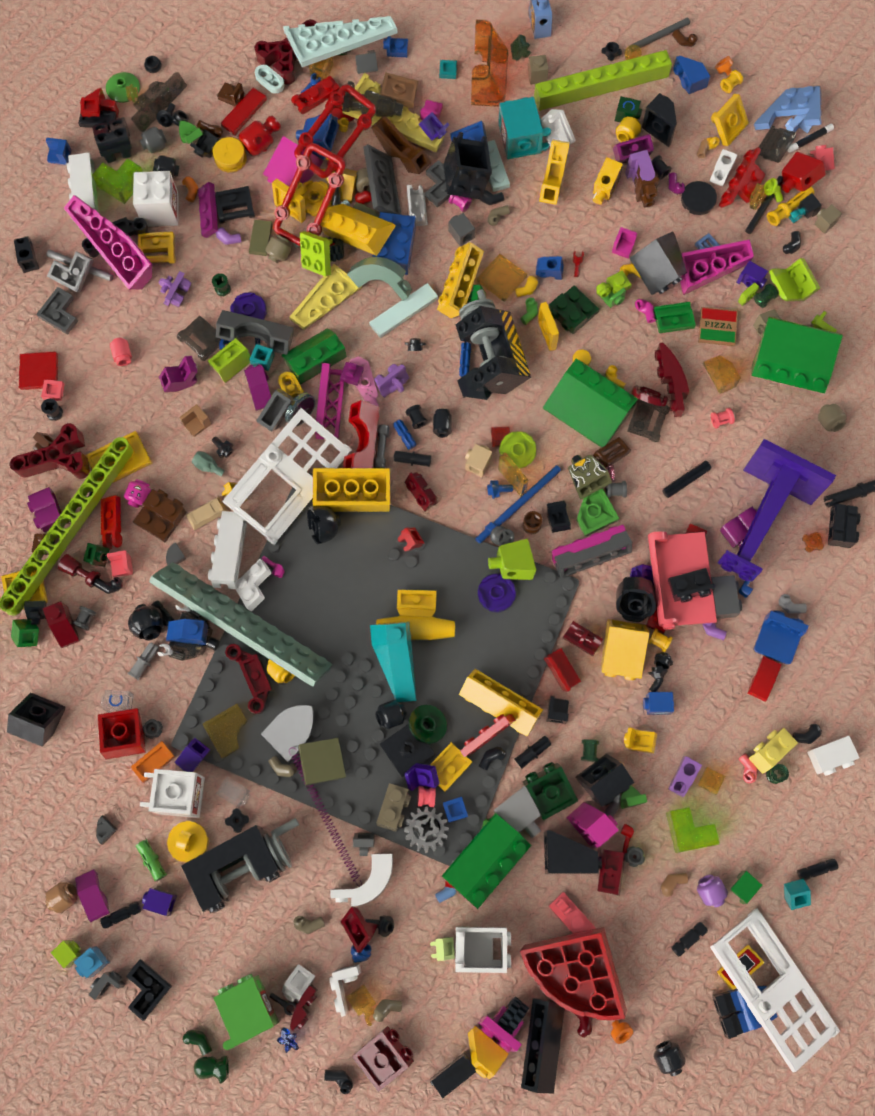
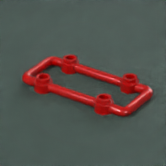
M348 84L342 85L338 91L330 94L329 104L309 131L300 135L299 144L294 151L295 158L297 159L298 156L302 155V151L309 144L313 143V136L333 109L339 108L342 105L343 95L346 92L366 106L369 111L359 116L357 120L358 126L337 153L341 158L346 155L362 131L370 128L372 117L376 113L375 105ZM329 159L328 167L325 171L313 162L309 169L321 178H328L333 171L337 170L338 164Z
M315 143L309 144L304 154L297 157L296 166L298 168L282 205L276 207L274 212L276 216L273 225L275 233L300 246V238L282 229L280 226L283 220L290 216L289 205L304 170L309 169L312 165L310 158L312 151L337 163L338 168L328 178L330 186L314 222L307 226V232L318 236L322 233L320 224L336 188L344 183L343 172L346 167L344 159Z

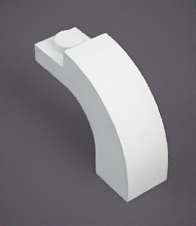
M371 854L372 870L367 882L355 889L330 890L331 898H336V902H348V898H351V906L364 905L377 898L390 881L393 870V854Z

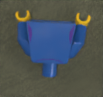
M330 114L313 136V143L331 152L338 127L341 132L348 131V119L341 118L338 120V117ZM320 115L306 120L303 130L296 131L297 140H299L302 133L309 131ZM312 151V154H314L318 158L322 160H329L328 158L318 154L317 152Z

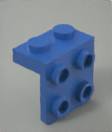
M770 611L764 618L754 651L789 665L793 661L800 638L807 632L809 625L804 624L798 618L791 619L786 617L783 612Z

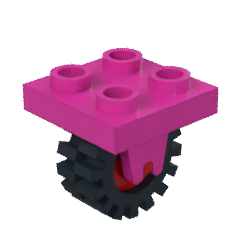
M515 996L506 1007L502 1006L493 1019H490L488 1016L482 1017L478 1022V1025L481 1026L480 1030L489 1038L494 1037L498 1040L497 1044L506 1052H517L522 1044L514 1037L524 1024L522 1019L529 1007Z

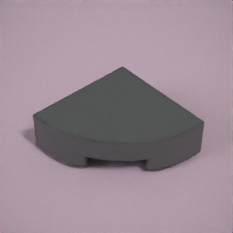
M176 542L167 551V565L172 562L179 564L186 559Z
M104 815L99 818L96 828L97 840L103 845L117 831Z

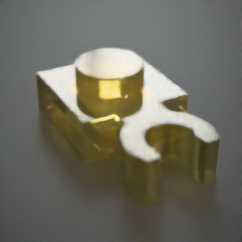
M363 984L349 994L347 999L358 1016L363 1013L365 1014V1021L368 1026H371L372 1023L369 1017L374 1014L375 1009L372 1006L376 1002Z

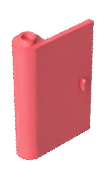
M659 531L648 534L659 626L663 627L664 630L674 629L675 626L716 623L713 591L707 597L700 598V596H695L688 602H675L668 579L671 577L705 568L711 581L705 532L667 535V532Z

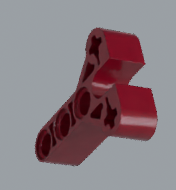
M309 19L302 24H305V27L315 26L317 22ZM286 37L283 41L275 42L259 41L255 44L254 49L258 63L269 67L272 65L273 70L283 78L285 85L292 84L295 81L294 65L298 58L288 38Z
M71 423L62 426L60 434L50 446L17 455L11 459L9 464L10 468L23 478L58 468L69 471L78 479H84L90 473L88 458L81 451L70 454L75 449L85 447L83 433Z

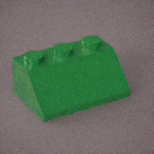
M326 328L289 350L287 355L282 354L281 357L301 385L321 373L322 363L330 364L331 367L345 359L347 355L346 349L337 335Z

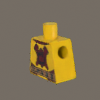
M606 157L594 183L593 194L595 195L592 199L593 202L601 205L604 199L610 200L621 179L622 163Z

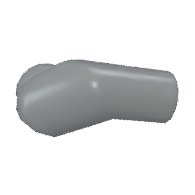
M783 594L778 600L779 606L787 613L807 612L805 603L794 604L789 595Z

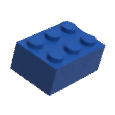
M380 212L379 218L396 226L378 255H372V257L392 260L406 271L405 275H408L416 231V217Z

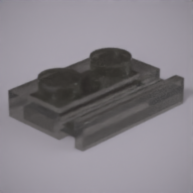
M772 126L759 145L761 149L759 155L763 156L764 159L779 163L796 138V132L783 128L776 129L775 126Z

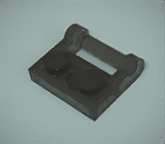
M200 315L186 329L181 330L177 334V339L186 343L198 354L202 361L208 359L219 348L221 340L216 338V329ZM193 334L207 348L202 349L189 336Z
M638 399L627 432L648 438L653 442H659L660 432L666 414H669L670 407L667 405L665 407L657 406ZM654 410H657L659 414L653 431H650L648 427Z

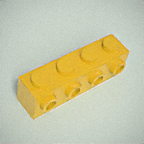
M471 242L456 249L454 261L449 268V276L444 283L443 293L438 300L437 310L449 318L459 316L460 309L467 304L484 253L482 249Z
M474 669L469 674L459 693L466 701L477 705L484 712L490 713L496 718L501 714H504V716L512 714L516 721L510 726L525 736L530 734L543 712V709L477 669Z

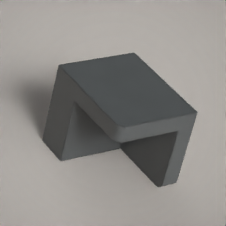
M369 50L366 54L355 56L358 74L378 71L375 50Z

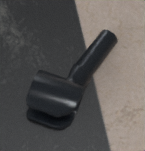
M273 993L270 994L269 998L284 1007L287 1015H293L286 1008L288 1005L296 1007L295 1002L285 1001Z

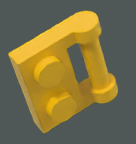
M173 232L138 234V247L144 255L150 252L168 251V255L146 256L151 263L169 262V264H174L176 262L175 235Z

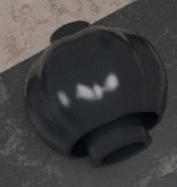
M146 604L138 605L128 619L130 632L135 637L147 641L157 638L165 626L160 609L155 606H146Z

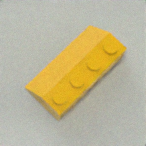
M345 204L328 207L320 224L325 235L341 239L344 243L375 256L378 255L396 226L391 222Z
M313 468V506L330 507L334 512H390V468Z

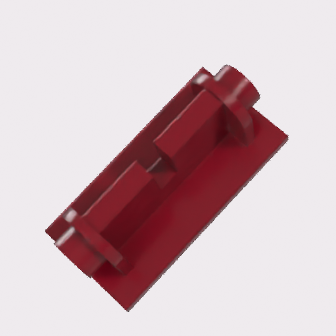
M410 472L404 483L415 497L417 504L426 512L430 504L434 506L438 503L437 496L431 488L424 490L428 484L421 474H418V472L412 474Z

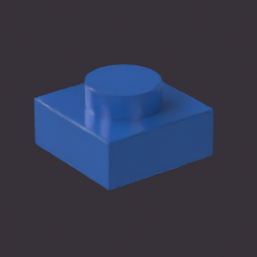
M462 797L443 802L449 823L468 817Z

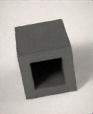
M464 213L450 219L448 231L459 246L475 238V228Z

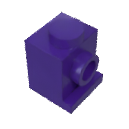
M749 260L736 283L740 284L742 282L747 287H750L755 282L762 289L768 280L765 278L768 271Z

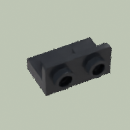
M706 568L668 579L675 602H688L695 596H700V598L707 597L715 589V585L711 584Z

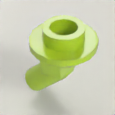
M769 179L764 185V193L767 196L774 194L776 202L784 200L777 179Z

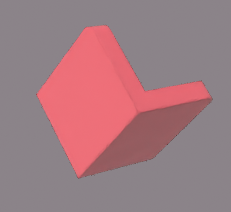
M126 550L107 553V558L111 561L112 576L114 578L133 575L131 556Z

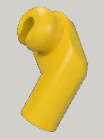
M633 263L620 267V271L623 270L626 277L628 274H635L641 278Z

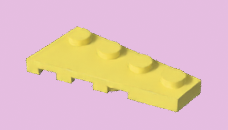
M333 264L331 266V275L323 276L290 315V320L305 330L360 290L362 286L358 288L346 272Z

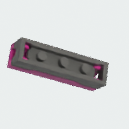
M624 525L613 526L607 531L594 533L585 539H577L565 546H558L552 550V561L560 578H564L632 553V541Z

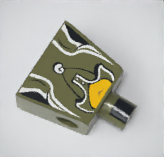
M576 455L571 459L572 465L568 467L580 500L612 483L608 470L592 455L584 458Z

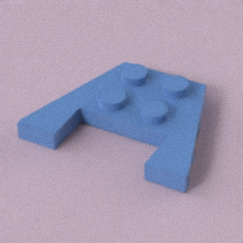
M820 86L786 89L754 123L755 130L770 129L776 117L807 114L804 119L805 126L821 125Z

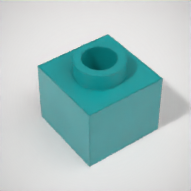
M256 344L249 360L254 367L260 364L266 371H269L275 354L273 349Z
M804 879L784 884V898L790 909L795 910L811 905V890Z

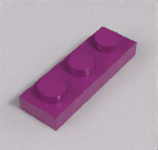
M207 182L198 189L201 236L205 238L218 231L215 186L211 182Z

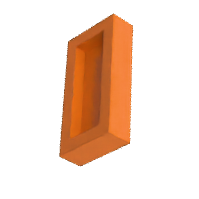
M161 741L134 763L131 769L145 783L150 778L144 777V773H154V769L161 770L175 758V755Z

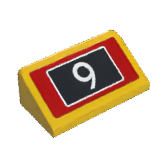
M746 945L736 954L749 975L765 963L749 945ZM722 966L717 973L727 986L734 990L737 987Z

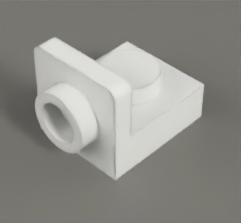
M298 964L283 985L282 993H284V997L291 1002L295 1001L298 1003L315 979V975Z

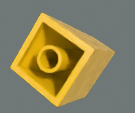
M607 619L601 662L602 673L609 677H616V675L624 676L628 680L642 678L649 631L645 624Z

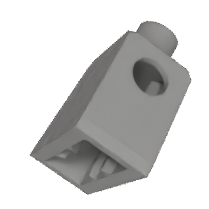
M525 786L494 809L495 813L518 832L525 829L531 838L541 832L534 822L541 815Z

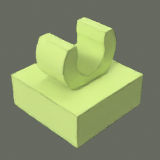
M453 937L435 939L436 941L430 943V946H436L437 952L436 954H431L432 958H437V961L455 959Z

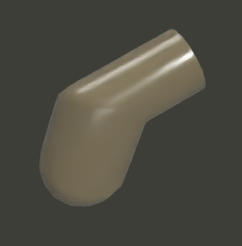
M277 756L268 760L275 773L280 777H292L297 773V767L293 763L290 765L281 764Z
M297 916L293 921L294 927L305 934H311L325 926L322 917L310 921L303 916Z
M389 999L381 1000L374 1010L373 1018L377 1022H382L390 1011L400 1012L402 1010V1002Z

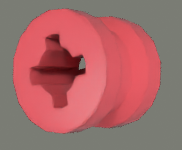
M419 786L417 806L428 805L429 807H434L436 788L430 787L426 789L423 786Z

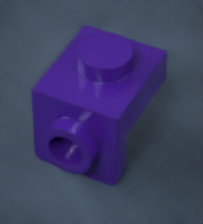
M431 112L418 125L430 140L433 141L436 137L440 139L447 133L445 129L449 126V123L447 122L443 126L434 113Z

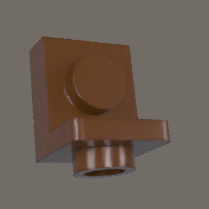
M225 82L217 97L220 101L236 106L244 98L245 93L241 83L238 82L236 86Z

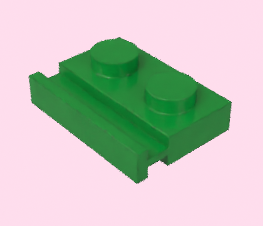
M691 302L656 306L654 312L659 334L694 329L696 324L690 306Z

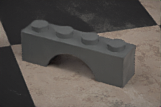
M222 310L216 323V338L232 341L235 338L238 339L246 336L256 337L263 340L268 345V348L273 349L274 352L287 355L292 343L294 327Z

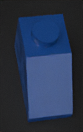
M180 619L169 621L166 641L206 645L208 625L203 620Z

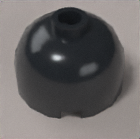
M309 507L310 510H307V521L309 530L312 529L315 534L311 535L314 542L318 545L332 540L338 532V526L341 525L339 515H335V512L330 507Z

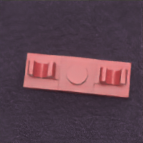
M564 892L548 906L572 934L596 929Z

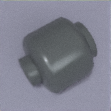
M152 127L141 133L142 139L140 143L144 150L147 149L150 153H155L165 148L167 140L162 129L159 130L157 127Z

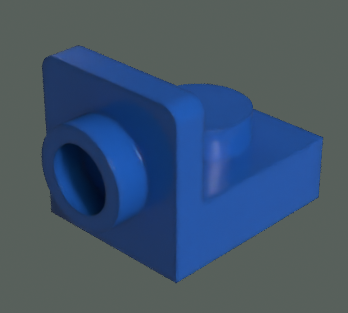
M391 36L384 38L383 48L387 49V57L407 58L408 39L391 38Z

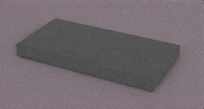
M367 144L363 149L373 209L378 212L401 215L392 157Z

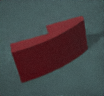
M312 984L304 992L294 1010L290 1024L292 1031L296 1027L301 1029L309 1020L306 1016L310 1012L304 1005L306 1004L309 1007L317 998L315 993L318 991Z

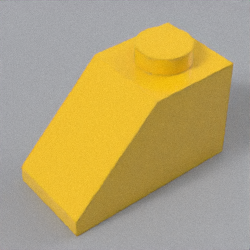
M474 1026L468 1032L472 1065L481 1077L490 1079L496 1074L509 1054L479 1028Z

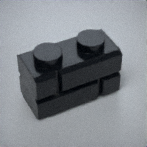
M834 504L830 509L828 545L851 548L858 542L859 532L856 529L860 523L861 515L858 513L857 506Z

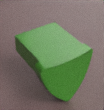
M182 120L179 123V135L182 143L190 144L203 135L201 130L193 124Z
M630 786L626 792L621 794V809L648 802L646 794L641 795L638 790Z

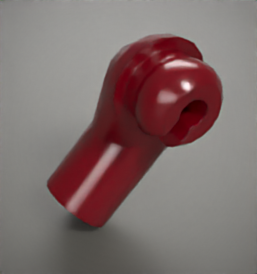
M576 1015L580 1019L577 1033L580 1037L585 1038L592 1032V1018L585 1015L584 1017Z

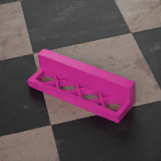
M322 363L316 421L324 428L331 424L335 428L334 436L339 439L345 382L339 381L334 385L330 378L331 375H341L343 370L331 369L330 364ZM335 390L339 397L332 402L328 396ZM333 407L337 411V415L330 419L327 416V411ZM315 432L316 439H324L321 435Z

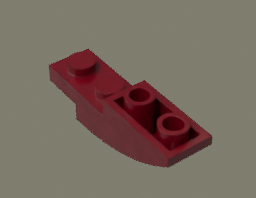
M659 343L657 350H655V360L659 364L657 376L661 378L662 384H667V392L671 394L670 411H673L674 417H682L685 410L683 399H686L689 394L687 379L672 351L664 343Z

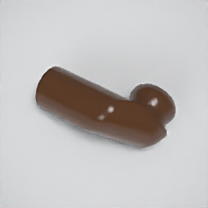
M679 29L675 30L672 34L673 38L681 46L692 47L698 40L695 34L685 37Z
M201 120L197 123V128L201 131L206 129L217 138L222 136L223 130L220 126L207 124Z

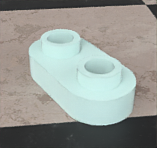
M267 65L256 67L255 77L261 85L271 93L276 94L283 91L285 87L284 80L279 74Z

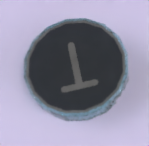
M307 392L298 395L293 400L295 401L293 406L290 405L287 408L285 421L289 423L300 408L311 415L315 406L314 396ZM301 420L296 427L300 426L304 421Z

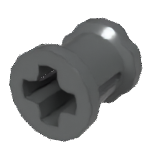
M626 481L607 485V497L622 496L626 498Z
M80 606V613L72 624L88 631L92 617L96 616L97 613Z

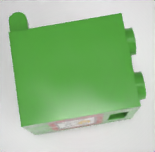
M252 974L237 980V986L234 987L233 983L218 990L219 995L213 997L230 1036V1039L223 1043L225 1050H229L279 1023L259 975L255 977Z

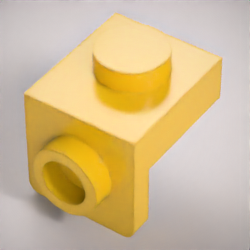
M628 727V732L624 735L625 747L631 751L654 754L657 733L635 730Z

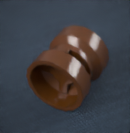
M536 511L526 513L523 520V529L526 533L532 535L541 530L543 522L541 514Z

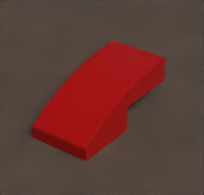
M763 656L756 674L752 678L747 694L766 702L782 664Z

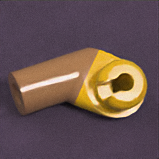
M714 136L702 140L697 156L705 158L708 150L714 149L719 145V138Z

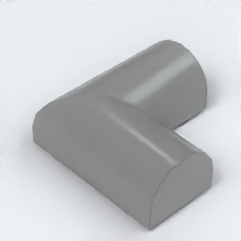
M76 251L69 267L54 260L47 277L79 293L94 259Z

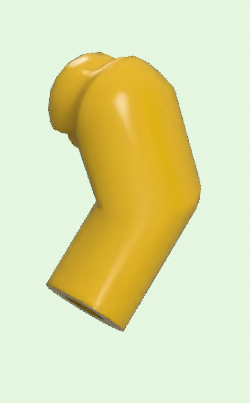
M529 276L524 287L515 289L516 296L522 297L533 294L538 286V279L535 276Z
M610 365L605 371L606 378L624 389L626 383L617 378V367Z

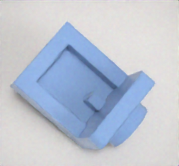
M806 114L797 115L794 119L791 117L785 125L786 130L783 135L789 139L799 128L808 133L812 126H805L804 119Z

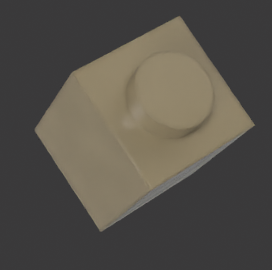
M546 55L529 57L528 75L530 85L547 81L548 64Z

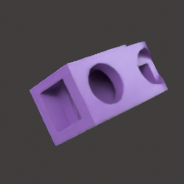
M683 756L668 789L684 797L702 765L687 756Z

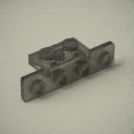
M175 72L165 83L152 82L148 87L149 89L138 96L137 101L133 104L138 111L132 116L131 120L141 132L145 131L157 118V113L160 110H165L169 103H172L187 87L181 75Z

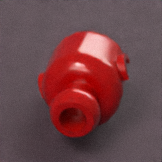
M269 116L264 124L260 121L252 122L239 133L238 138L250 155L257 156L261 152L267 151V148L274 141L271 134L279 131L281 125L274 116Z

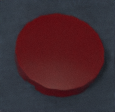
M636 385L632 389L631 394L653 405L665 407L669 400L667 396L662 398L660 392L644 386L638 389L639 386Z

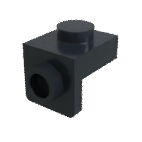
M205 129L196 144L191 142L190 146L195 149L193 152L198 156L211 158L213 147L220 139Z
M566 502L548 503L547 518L552 533L571 530V523L566 511Z

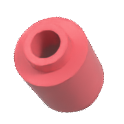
M121 337L113 339L110 343L114 362L118 366L129 365L132 355L128 341Z

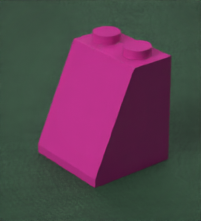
M284 136L263 175L268 177L267 181L271 184L277 178L290 187L298 168L294 155L295 148L298 145ZM311 154L312 162L320 167L323 161L314 154ZM310 169L304 170L299 183L303 184L309 181L315 173Z

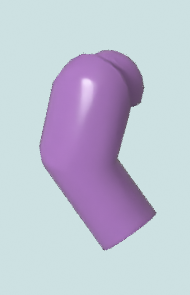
M223 227L218 228L216 232L217 238L225 245L242 242L240 233L231 235Z

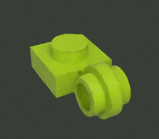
M622 270L606 279L607 284L605 282L599 284L596 287V293L601 298H604L611 293V290L616 294L622 288L630 289L632 284Z

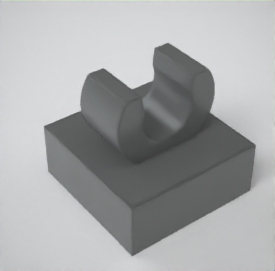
M354 833L353 847H360V856H368L369 847H374L375 833Z

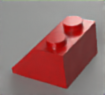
M138 708L98 714L100 753L106 760L146 753L145 736Z

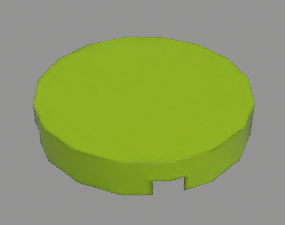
M511 432L500 443V458L511 468H525L536 457V443L525 432Z

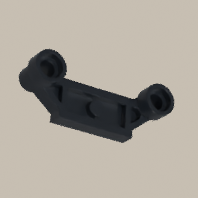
M124 217L112 222L128 236L149 233L148 225L143 218H136L132 221ZM85 238L82 241L84 251L92 258L99 255L98 250L88 238Z

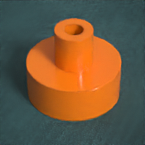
M727 56L720 60L715 68L719 74L725 72L726 75H730L732 72L730 67L733 65V61L730 56Z
M615 1020L611 1024L613 1027L611 1037L617 1044L626 1042L633 1035V1029L627 1022L620 1023L618 1020Z

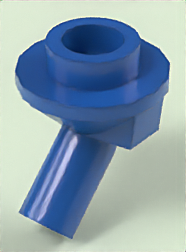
M490 480V484H487L488 495H492L493 499L500 497V492H512L513 485H499L498 480Z

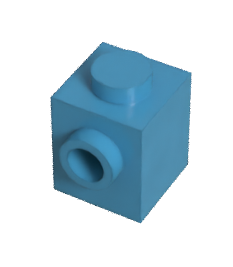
M97 946L90 947L74 961L77 966L75 968L77 973L81 977L85 976V978L94 977L110 963Z

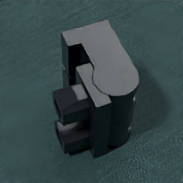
M124 117L109 121L110 129L107 122L92 126L100 155L105 158L107 163L114 162L116 160L115 153L121 152L123 158L132 156L130 132Z

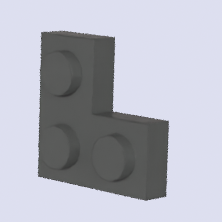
M439 160L426 170V175L436 184L425 192V197L437 208L451 196L447 194L444 166Z
M59 287L55 289L36 314L38 318L67 335L78 322L76 317L65 311L74 297Z

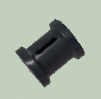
M660 155L651 161L654 171L658 174L660 180L671 172V166H667Z
M46 399L42 402L41 409L50 420L57 421L62 417L63 410L57 401Z
M421 405L411 406L405 411L406 415L410 417L414 429H419L428 423L421 412Z

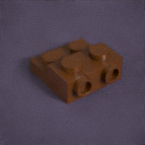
M152 489L133 523L165 543L186 514V511L183 508L184 504L174 498L172 501L167 498L168 494L163 490L155 491Z

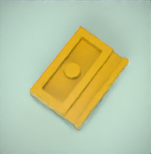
M451 742L430 765L436 767L440 783L438 786L446 792L473 762L468 757H464L460 750Z

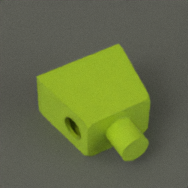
M528 539L501 545L498 548L497 557L488 558L489 569L500 568L503 579L533 580L536 567Z

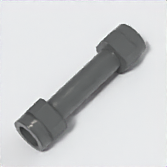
M379 425L377 433L379 437L377 458L374 460V468H385L386 459H384L386 438L389 437V426Z

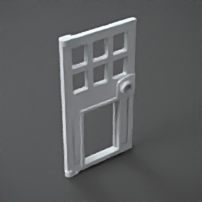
M300 408L222 502L264 535L271 544L275 545L278 542L277 540L313 498V477L307 472L311 465L318 460L326 468H337L344 460V457L352 452V449L343 444ZM301 420L312 428L303 440L292 432ZM315 432L326 440L317 452L306 444ZM287 436L298 444L289 456L278 448ZM329 444L340 451L331 464L321 456V453ZM301 448L312 455V458L303 468L293 461V458ZM272 469L295 488L296 491L264 528L243 511L240 506Z
M758 908L751 911L744 920L710 946L747 1002L759 1024L762 1025L792 1072L800 1069L825 1043L840 1032ZM746 927L753 934L780 975L763 991L759 990L728 943ZM800 991L803 992L811 1004V1007L806 1012L795 998V995ZM787 1002H790L799 1016L794 1023H792L783 1009ZM776 1012L787 1027L781 1035L770 1020ZM815 1012L826 1027L820 1034L810 1020V1017ZM803 1023L814 1038L809 1045L806 1044L797 1030ZM790 1035L793 1036L802 1050L796 1057L785 1043V1040Z

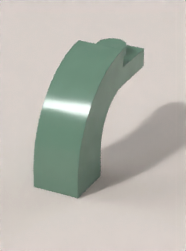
M365 258L353 265L347 273L358 288L370 280H382L388 283L403 301L409 297L412 291L410 283L403 279L406 271L396 262L386 258Z

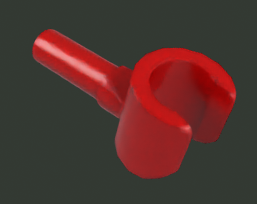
M574 251L572 259L573 263H575L574 277H579V266L583 262L584 252L582 251V255L578 257L575 255L576 251Z
M624 824L620 834L626 836L622 853H627L634 829Z

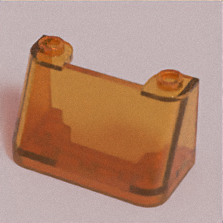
M476 19L474 54L479 53L482 56V62H487V65L481 64L473 68L471 105L498 107L499 103L506 100L508 48L491 22Z

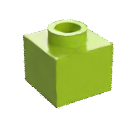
M63 940L51 952L63 968H70L74 961L82 955L79 952L81 950L80 946L73 940Z

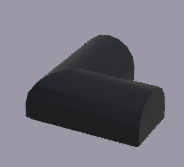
M140 959L126 976L141 989L140 993L128 1006V1009L142 1021H145L172 985Z

